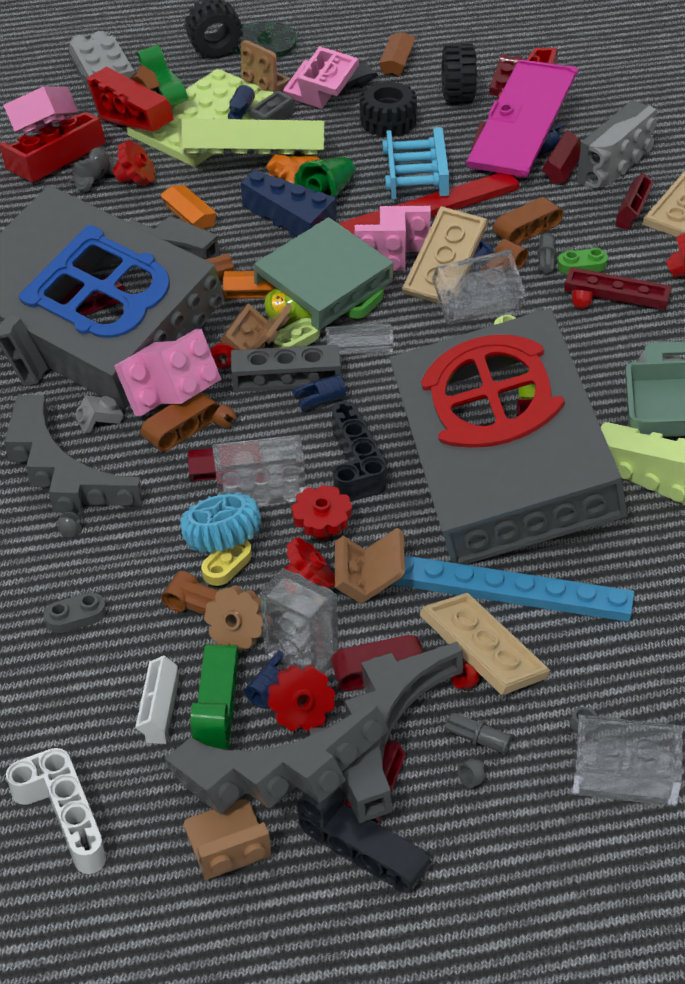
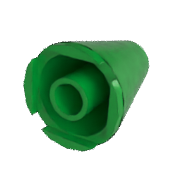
M347 157L307 161L301 164L298 172L295 173L294 184L302 185L336 198L354 177L355 166Z

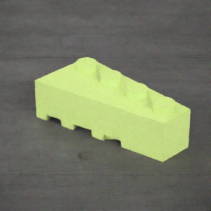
M604 422L601 429L621 478L685 505V439L678 438L677 441L663 438V434L652 432L650 435L640 433L639 429Z

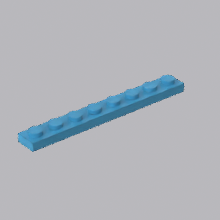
M405 556V573L400 580L391 584L454 595L469 593L473 598L630 622L634 597V591L412 556Z

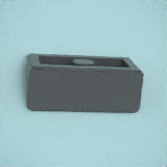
M277 90L249 109L248 114L253 120H285L294 113L295 99Z

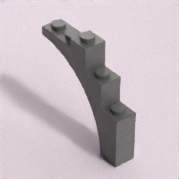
M172 216L166 218L155 229L132 219L127 222L204 260L219 256L217 235ZM107 253L89 273L112 264L121 263L123 260Z
M17 395L4 441L9 462H27L26 468L31 487H50L49 495L53 512L64 513L72 511L74 513H82L84 505L141 506L143 496L140 477L114 475L79 463L63 452L52 439L47 429L49 415L45 396Z
M458 642L440 646L400 661H396L393 654L389 653L361 663L363 685L367 693L345 700L346 718L370 701L378 706L389 731L342 771L346 781L341 786L359 824L392 812L391 790L382 768L385 746L392 728L403 712L421 694L438 683L463 673V650Z
M368 701L347 718L324 731L293 743L268 749L236 751L207 746L190 737L169 754L165 760L177 781L219 814H222L245 793L250 794L270 809L295 787L321 803L346 781L342 771L383 737L389 729L378 706Z

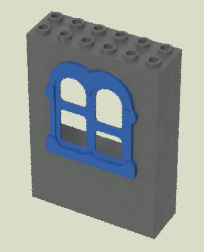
M48 185L0 232V323L9 315L20 318L47 367L102 397L108 396L113 398L117 405L124 409L130 403L114 365L154 342L176 341L191 331L202 327L208 317L225 300L215 264L51 185ZM107 253L123 260L105 280H100L88 274ZM132 267H139L147 271L153 278L150 287L138 294L125 293L117 289L115 284ZM79 282L85 284L69 303L65 305L60 304L61 300ZM95 291H99L119 301L124 306V313L121 318L111 324L96 323L77 313L76 310Z

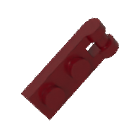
M500 54L499 62L489 87V95L498 96L503 91L518 60H523V56L508 57L507 54Z

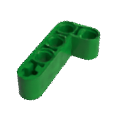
M158 44L137 52L140 64L149 68L156 75L160 85L156 89V93L167 98L171 107L188 101V95L183 83L167 67L164 55Z
M205 644L198 702L192 703L191 707L192 738L207 746L223 750H229L239 663L238 645Z

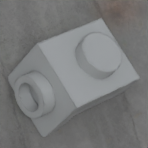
M85 395L76 411V420L84 433H90L95 422L120 424L124 416L116 401L108 396L96 397Z

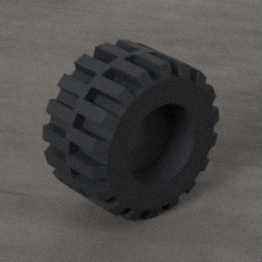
M202 0L203 2L200 4L198 2L195 3V8H190L188 11L190 16L185 18V30L194 50L203 57L206 55L209 59H212L213 56L219 59L221 55H230L229 51L232 50L234 52L237 49L235 45H240V37H243V26L235 9L225 0ZM223 23L218 31L205 33L210 25Z
M472 43L445 44L443 47L441 62L442 92L446 102L473 101L476 96L477 60L476 51Z
M380 82L366 87L361 92L360 123L363 129L369 131V133L387 136V131H391L392 136H399L415 127L417 121V95L411 87L402 83Z

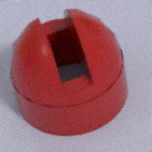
M572 290L571 300L573 305L578 309H586L592 302L593 292Z
M463 663V673L451 677L453 686L464 690L474 688L480 679L479 673L475 668L466 663Z

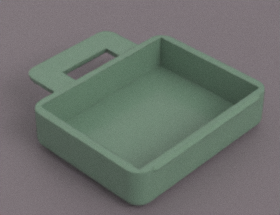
M685 341L649 343L645 346L646 361L631 362L625 369L628 427L639 429L640 433L646 435L656 432L663 434V437L685 436V360L663 361V356L685 355Z

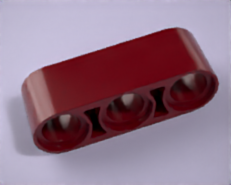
M405 635L338 650L331 656L330 661L339 688L343 691H355L365 688L362 678V662L389 653L393 654L396 661L424 653L419 638L414 635Z

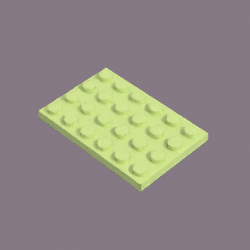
M216 69L185 89L188 101L172 107L173 121L154 132L128 126V136L196 167L215 153H208V148H200V153H186L184 148H179V119H228L230 112L229 102L240 85H247L255 92V99L249 109L274 92L262 90L259 86L245 82L240 77ZM248 112L242 117L243 120H253Z

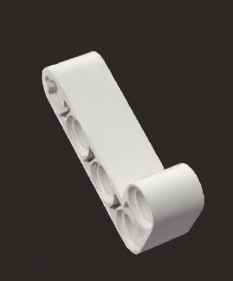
M53 748L12 763L7 769L6 778L14 801L27 805L49 797L78 871L92 874L101 870L106 861L102 838L68 753L63 749ZM88 843L90 850L85 851L82 845Z

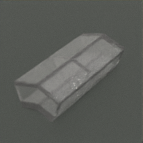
M391 323L325 327L326 345L339 344L340 355L393 352L394 342Z

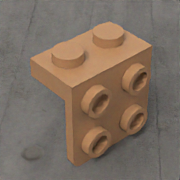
M248 40L241 42V79L259 86L262 90L271 92L278 90L282 92L291 78L277 72L276 54Z
M248 303L243 307L220 340L231 345L235 350L263 349L265 342L269 345L279 334L276 329L278 327L281 328L289 320L288 312L292 306L287 303L267 320Z
M399 528L394 529L366 549H363L345 536L335 541V588L360 604L400 580L405 573L404 532Z
M246 799L236 801L222 814L212 809L187 818L184 821V829L204 880L271 857L270 837L264 822L258 824L252 807Z

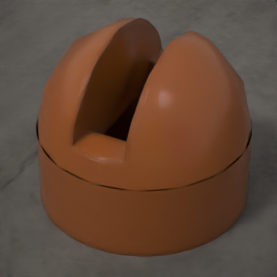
M222 404L215 412L212 421L219 427L230 428L233 426L230 423L231 420L236 421L237 415L231 407Z

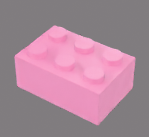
M43 86L3 105L14 131H23L24 134L30 132L33 134L37 133L43 127H51L53 124H57L79 113L68 87Z

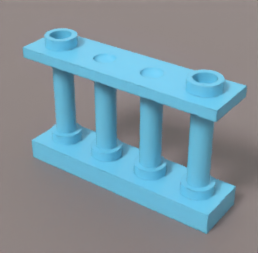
M433 128V137H429V140L392 142V133L387 131V140H383V154H388L389 175H385L386 190H391V199H396V187L422 185L439 187L440 196H449V171L443 128ZM430 150L424 152L393 153V151ZM431 161V163L394 165V163ZM418 173H432V174H433V175H425V176L395 177V175H402V174H418Z

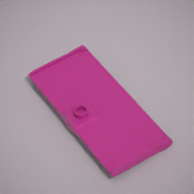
M518 60L498 101L494 102L489 111L488 120L466 161V166L474 169L527 177L578 74V68L567 65Z

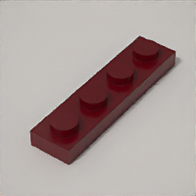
M572 267L569 269L564 285V291L593 292V296L602 299H612L665 310L672 288L670 285Z

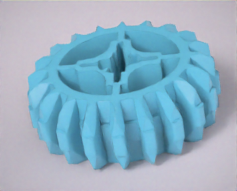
M228 492L224 495L218 493L214 497L208 496V499L204 501L199 500L197 505H191L189 510L183 513V518L180 520L183 539L186 541L187 546H190L192 550H199L200 553L209 551V553L213 554L219 550L223 552L228 548L234 549V546L245 544V540L252 539L253 534L259 531L261 515L255 500L247 494L242 495L241 492L232 494Z

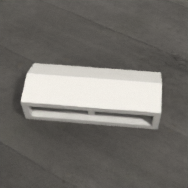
M166 656L150 661L135 727L145 735L146 743L167 744L179 683L178 666Z

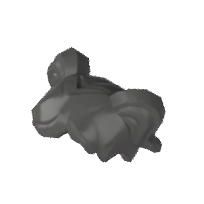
M94 148L88 159L74 163V168L71 169L74 176L68 182L70 184L75 183L76 188L80 192L85 193L91 189L93 182L101 179L106 173L114 175L113 167L117 160L108 157V153L105 152L104 148Z

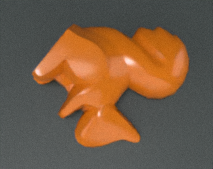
M275 154L267 164L266 169L269 170V175L294 183L295 173L298 172L301 164L307 161L320 160V158L310 154L301 157Z

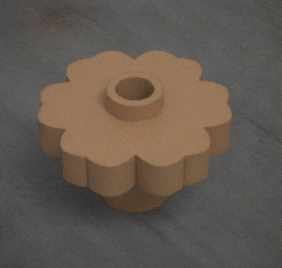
M236 585L219 590L216 593L215 599L206 604L204 620L209 625H212L209 629L210 637L217 644L238 645L239 651L255 645L257 638L265 634L268 623V616L261 611L264 605L263 600L253 590L242 592L241 588Z

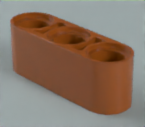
M540 197L500 216L493 225V232L501 239H508L518 245L557 226L563 218V210L546 197Z
M201 391L182 404H171L148 418L143 423L140 433L142 437L161 452L168 451L213 423V416L220 405Z

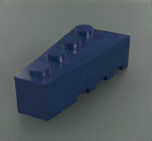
M253 170L241 181L242 206L263 219L269 218L273 220V225L281 228L283 226L288 229L293 237L301 235L328 217L337 222L336 198L256 170Z

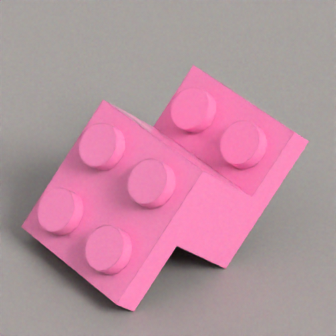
M319 46L309 61L304 60L283 89V93L294 98L296 101L322 109L332 95H339L358 68L359 60L356 57Z
M380 206V225H355V236L393 261V271H405L406 252H419L430 230V206Z
M195 329L176 341L154 342L114 365L135 416H142L160 404H182L221 380L202 329Z

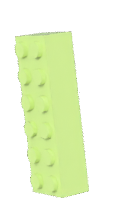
M179 119V148H184L186 153H200V148H208V153H224V149H231V153L247 154V149H254V153L271 154V149H277V154H294V149H300V154H318V150H324V121Z

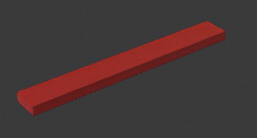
M497 173L449 188V196H440L439 192L395 206H430L431 218L437 215L441 206L457 210L519 190V182L513 175ZM380 210L338 224L355 235V225H380Z

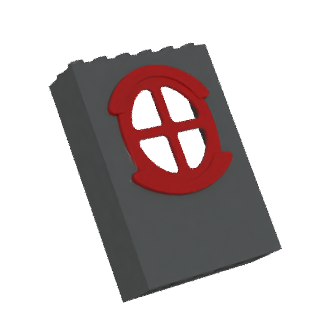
M551 308L389 357L451 563L466 565L628 516L621 475ZM520 362L529 369V372L499 382L493 381L490 371ZM480 375L483 383L481 387L453 396L446 395L448 384ZM535 384V394L528 408L518 417L508 419L505 416L498 395L523 386ZM487 398L496 422L489 426L470 424L456 416L451 409Z

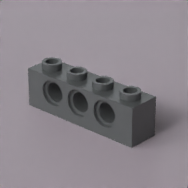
M339 344L231 350L233 392L294 389L339 374L341 376Z

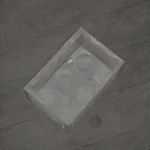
M511 249L438 265L432 277L447 325L520 309L527 297Z
M300 435L212 445L217 492L221 495L228 492L232 494L241 492L242 495L247 494L250 498H253L259 506L296 501V495L306 489L304 456Z
M282 568L260 592L265 654L273 657L280 650L284 653L283 660L281 661L283 664L290 666L295 662L301 670L307 665H313L317 670L325 673L331 665V656L338 651L337 594L326 587H321L306 580L300 574L292 573Z
M579 715L575 739L573 795L676 806L682 783V726Z

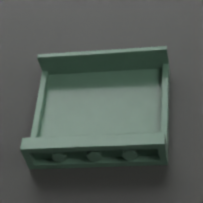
M328 217L254 263V283L258 285L262 281L267 280L312 313L311 325L319 331L393 282L394 262Z

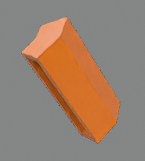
M185 185L171 186L160 195L164 204L184 222L201 229L214 227L217 213Z
M224 271V299L265 298L270 291L278 289L267 280L256 285L254 283V271Z

